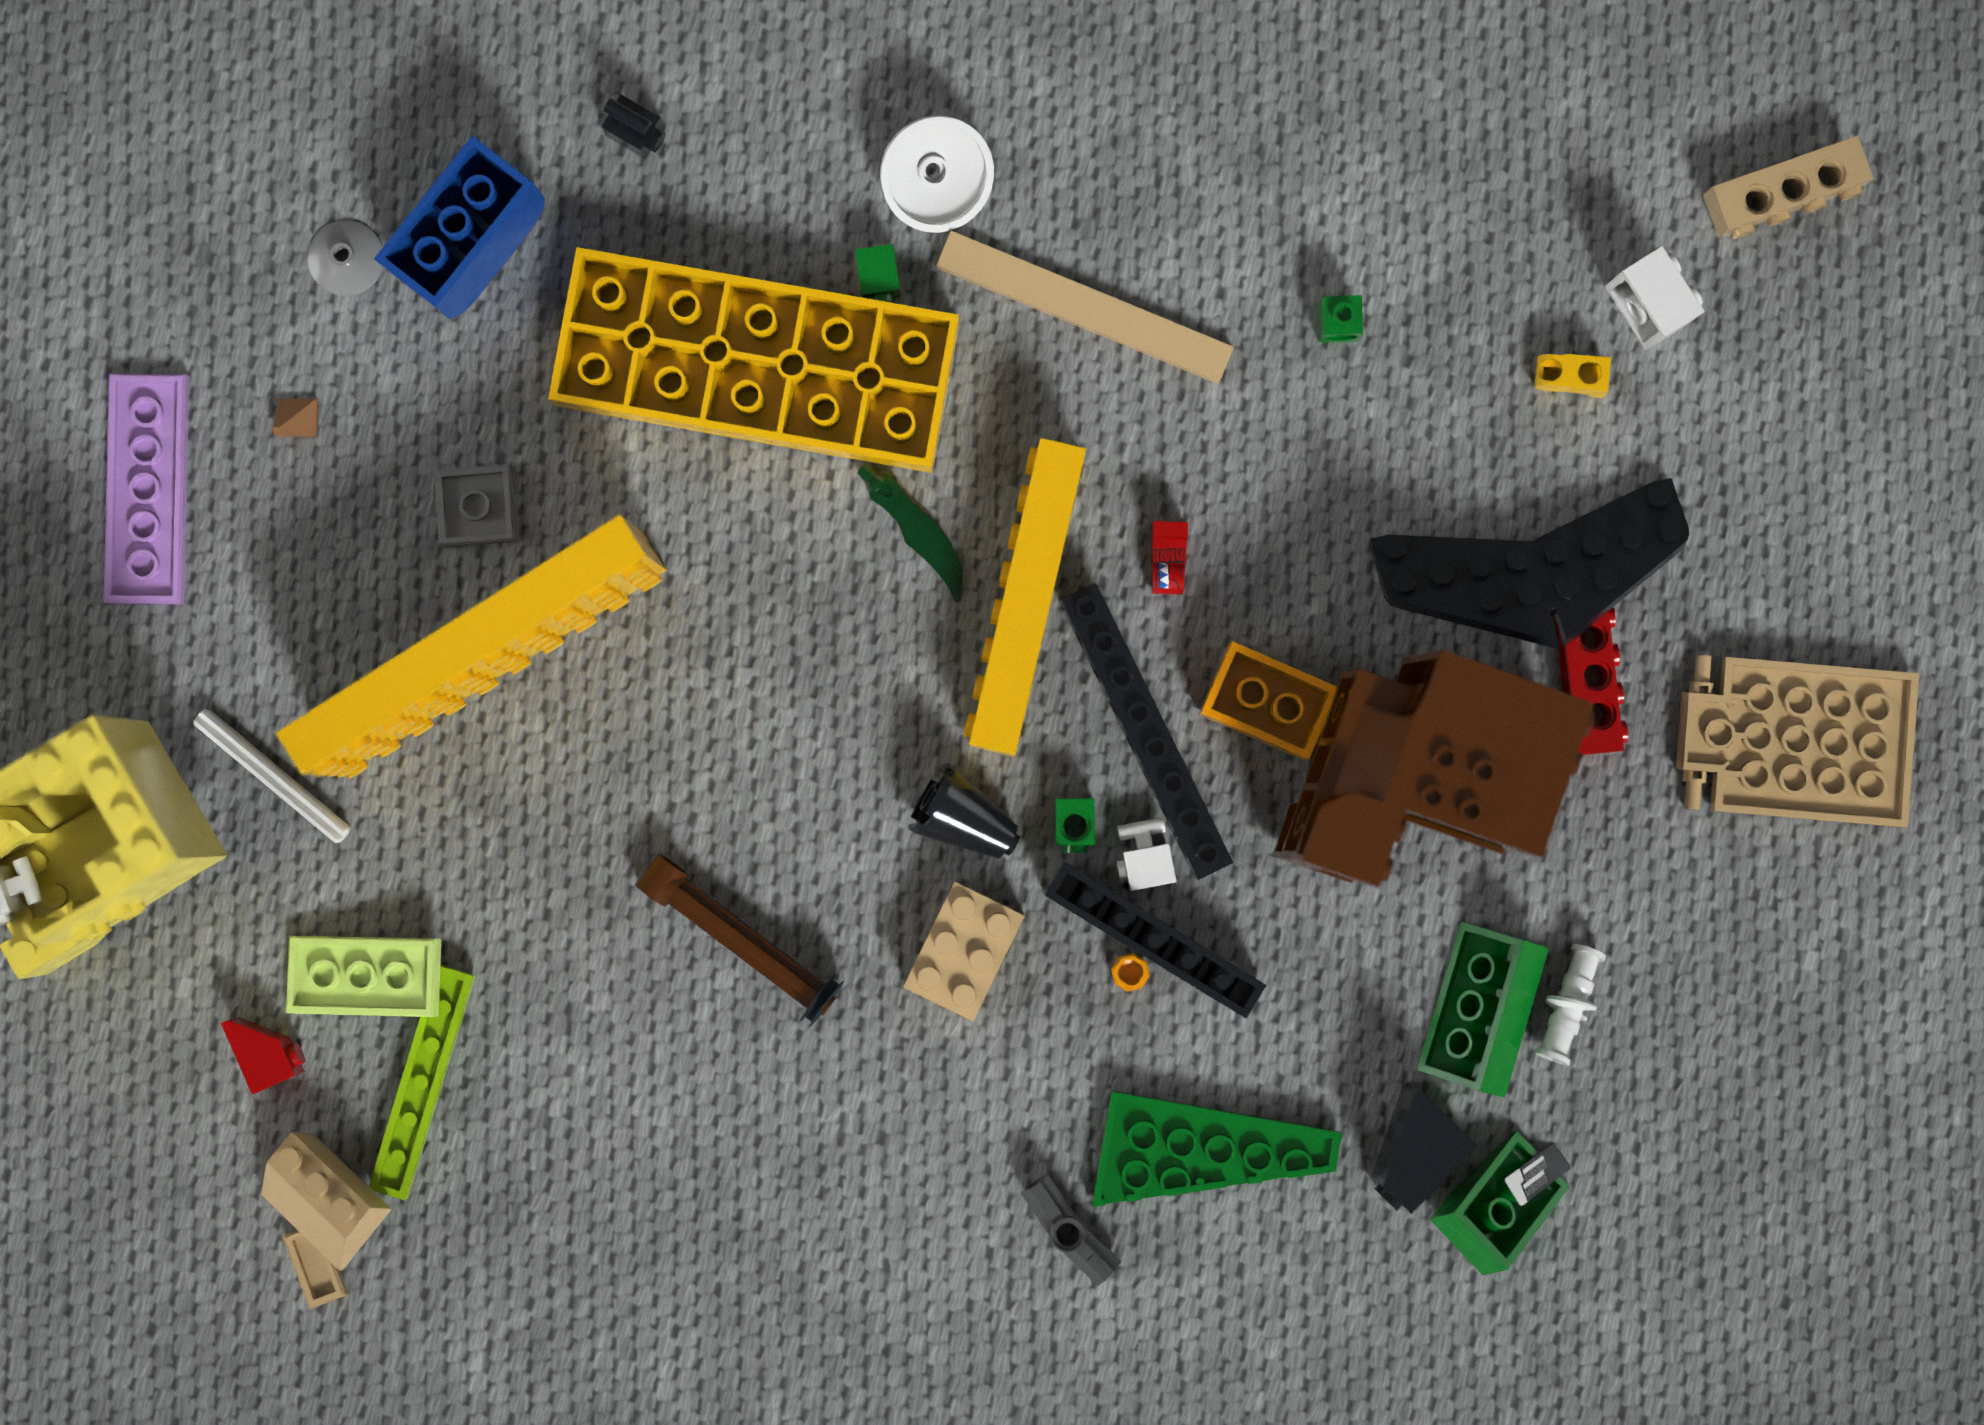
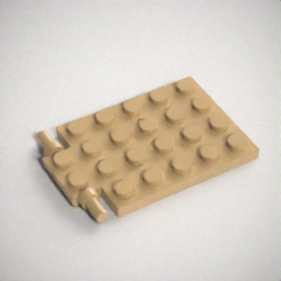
M1696 655L1694 681H1690L1689 692H1681L1676 769L1683 770L1682 782H1686L1684 809L1700 810L1702 783H1706L1707 772H1713L1710 811L1908 828L1919 673L1722 657L1719 695L1713 694L1714 683H1710L1712 656Z

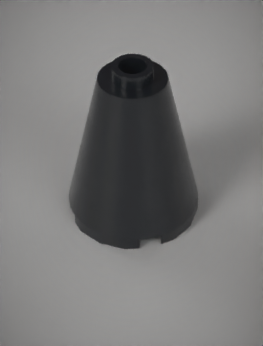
M947 762L943 764L937 771L944 775L938 783L932 779L929 781L911 815V818L917 820V822L908 824V829L915 834L997 859L1001 858L1004 854L1009 856L1020 840V835L1016 834L1017 824L955 766Z

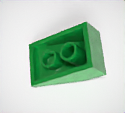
M1518 1131L1512 1132L1461 1181L1430 1218L1432 1223L1482 1275L1508 1270L1570 1187L1560 1176L1524 1205H1519L1507 1186L1505 1178L1536 1156L1538 1152Z

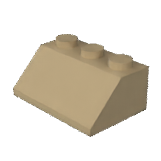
M290 1132L266 1162L261 1195L339 1271L344 1270L392 1210L313 1134Z

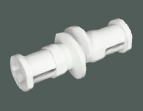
M1572 944L1571 951L1574 954L1568 971L1564 974L1561 982V991H1558V995H1550L1545 999V1003L1553 1008L1554 1012L1549 1017L1548 1029L1542 1047L1537 1048L1535 1052L1536 1055L1566 1066H1569L1571 1061L1567 1057L1574 1037L1578 1034L1580 1021L1586 1022L1587 1017L1582 1014L1583 1010L1596 1011L1597 1006L1587 999L1592 993L1593 981L1600 961L1604 962L1606 958L1604 953L1580 944Z

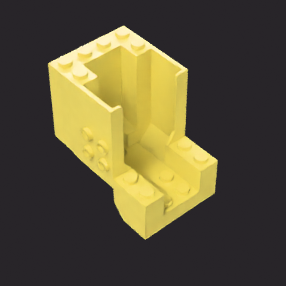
M92 715L0 771V866H10L13 876L16 877L17 873L12 861L28 856L44 898L43 902L28 906L24 893H20L26 910L12 915L14 921L6 925L13 937L0 944V949L18 979L47 975L96 946L106 934L112 931V926L122 920L127 921L143 913L146 910L145 906L228 856L149 721Z

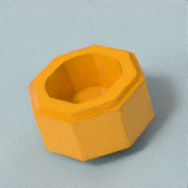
M1135 953L1118 956L1111 967L1114 983L1127 992L1143 988L1150 976L1146 960Z

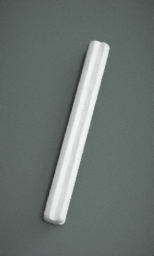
M204 709L196 716L193 722L194 726L335 843H340L348 836L351 828L347 823L212 710Z

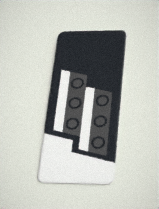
M1552 1143L1505 1178V1182L1519 1205L1522 1206L1570 1170V1165L1556 1145Z

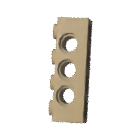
M1858 136L1715 185L1703 197L1718 238L1731 234L1734 240L1755 231L1754 225L1767 221L1769 227L1791 219L1790 213L1802 208L1804 214H1809L1826 207V200L1839 196L1842 202L1864 193L1862 187L1872 181L1874 177ZM1819 171H1824L1830 176L1831 186H1827L1820 181L1818 177ZM1782 183L1789 184L1794 188L1795 199L1789 198L1783 193ZM1746 196H1752L1757 199L1760 206L1759 211H1753L1747 206Z

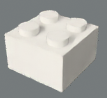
M1663 246L1623 270L1605 286L1645 350L1672 335L1705 312L1701 306L1703 301L1699 292L1692 285H1687L1680 274L1681 266L1679 261L1672 253H1667Z

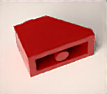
M240 1017L221 1023L252 1095L305 1072L302 1066L305 1063L304 1053L297 1042L292 1043L290 1036Z

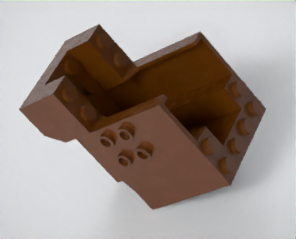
M1443 649L1403 658L1396 681L1360 668L1344 671L1339 679L1299 801L1289 805L1272 857L1344 882L1353 883L1355 880L1380 888L1381 882L1388 880L1393 869L1394 859L1390 858L1394 843L1401 841L1407 822L1498 854H1504L1505 848L1503 846L1531 856L1543 858L1570 775H1575L1582 760V753L1578 751L1583 736L1587 737L1594 724L1595 715L1591 713L1594 703Z

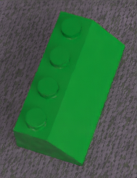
M1460 922L1417 1070L1479 1092L1505 1098L1549 948Z

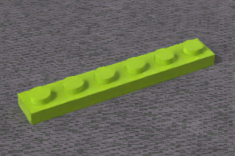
M440 965L439 1017H420L368 1186L374 1192L404 1201L409 1198L475 981V974Z

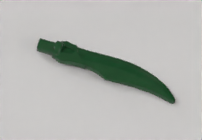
M868 462L865 463L857 471V474L870 486L868 489L871 491V500L886 510L897 521L905 543L939 574L949 588L954 601L959 602L962 593L961 566L957 554L945 533L905 495L894 479V476L888 474L880 475Z

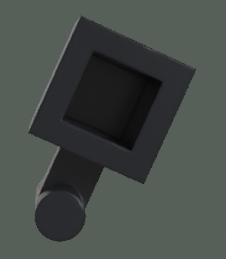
M620 94L617 101L612 98L608 100L604 107V112L608 116L601 126L605 135L644 159L647 158L650 151L656 153L666 136V133L663 131L665 126L661 118Z

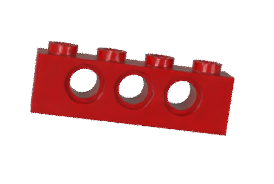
M1614 607L1588 628L1594 632L1596 637L1595 645L1591 649L1583 646L1580 641V635L1564 647L1555 619L1556 635L1559 642L1558 655L1562 691L1593 702L1600 706L1604 712L1602 723L1598 726L1593 724L1587 737L1583 736L1578 751L1582 755L1624 751V743L1628 742V727L1626 721L1621 720L1619 706L1624 703V690L1622 683L1617 682L1615 666H1619L1620 653L1618 645L1612 642L1611 628H1614L1616 624ZM1588 666L1596 668L1600 674V681L1595 687L1589 686L1584 679V672Z

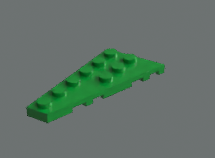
M1111 1090L1091 1206L1097 1207L1109 1203L1138 1201L1143 1198L1164 1195L1172 1196L1227 1188V1186L1261 1183L1266 1180L1336 1172L1342 1132Z

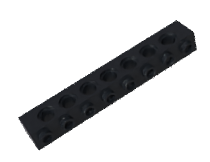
M1096 582L1061 599L1060 605L1194 878L1200 880L1233 864L1234 862Z

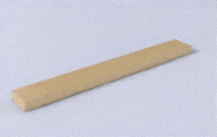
M950 231L936 265V268L1217 384H1219L1234 349V346L954 231Z

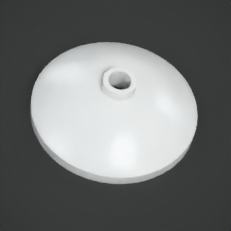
M941 115L923 117L903 127L888 144L880 166L881 190L889 208L901 221L912 228L933 233L956 229L973 219L988 200L994 180L992 155L982 136L967 123L954 117ZM936 163L937 169L935 173L927 175L925 172L927 165Z

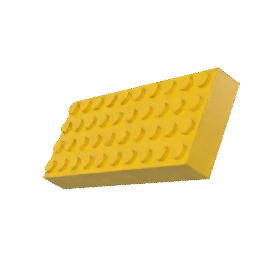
M576 247L548 400L556 407L933 473L960 324L959 315Z
M618 515L275 734L301 774L316 775L317 777L323 775L328 778L332 776L341 778L347 775L348 779L353 778L369 767L366 763L369 759L377 755L383 758L401 747L399 740L410 734L417 737L434 726L431 721L432 719L443 713L446 716H450L467 705L464 699L473 693L478 692L481 696L499 685L497 678L510 671L514 675L532 664L530 657L543 650L544 654H548L564 644L562 637L569 632L576 630L577 633H581L597 622L595 616L606 609L610 613L620 609L630 601L627 596L639 588H641L642 592H645L655 587L662 581L660 575L667 570L643 532L623 516Z

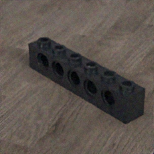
M1066 862L1062 863L1044 893L1049 899L1247 1019L1267 986Z

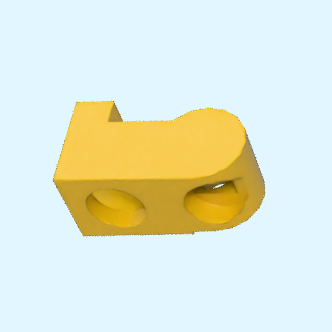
M1576 354L1537 356L1535 388L1545 391L1586 394L1590 397L1604 398L1609 388L1611 357Z

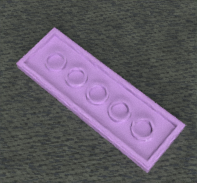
M109 374L104 603L184 604L189 376L186 374Z

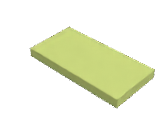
M289 936L286 1013L439 1017L441 939Z

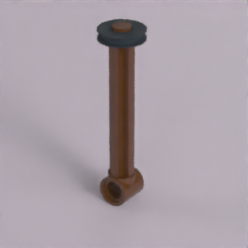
M660 853L655 856L635 883L639 890L664 907L669 904L803 1005L806 1011L800 1021L806 1017L811 1021L809 1028L820 1015L824 1016L837 999L835 995L842 987L844 980L838 984L834 981L836 976L834 974L828 982L824 983L687 880L689 875L682 868Z

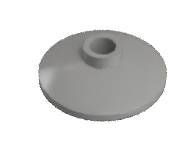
M351 220L333 222L322 228L312 240L308 251L309 270L314 280L324 290L339 296L358 295L371 288L380 277L383 267L374 258L383 246L377 235L362 223ZM342 249H347L349 252L348 258L342 262L338 261V252Z

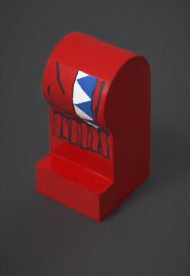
M1152 522V594L1183 595L1188 522Z

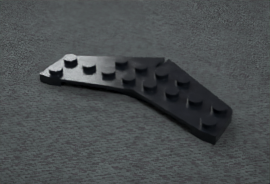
M1667 478L1644 485L1533 541L1384 535L1370 538V549L1383 596L1391 606L1557 649L1559 642L1551 619L1552 615L1555 616L1564 647H1566L1682 551L1689 538V527L1672 478Z

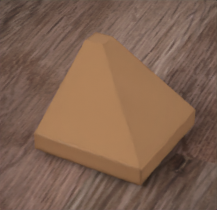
M278 399L273 434L280 438L318 437V399Z

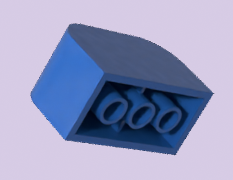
M472 135L375 256L374 260L448 319H453L462 314L475 302L527 237L543 211L545 198L532 181Z

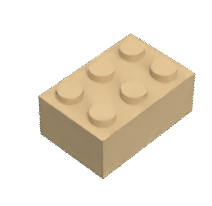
M955 880L903 988L973 1022L1025 914Z

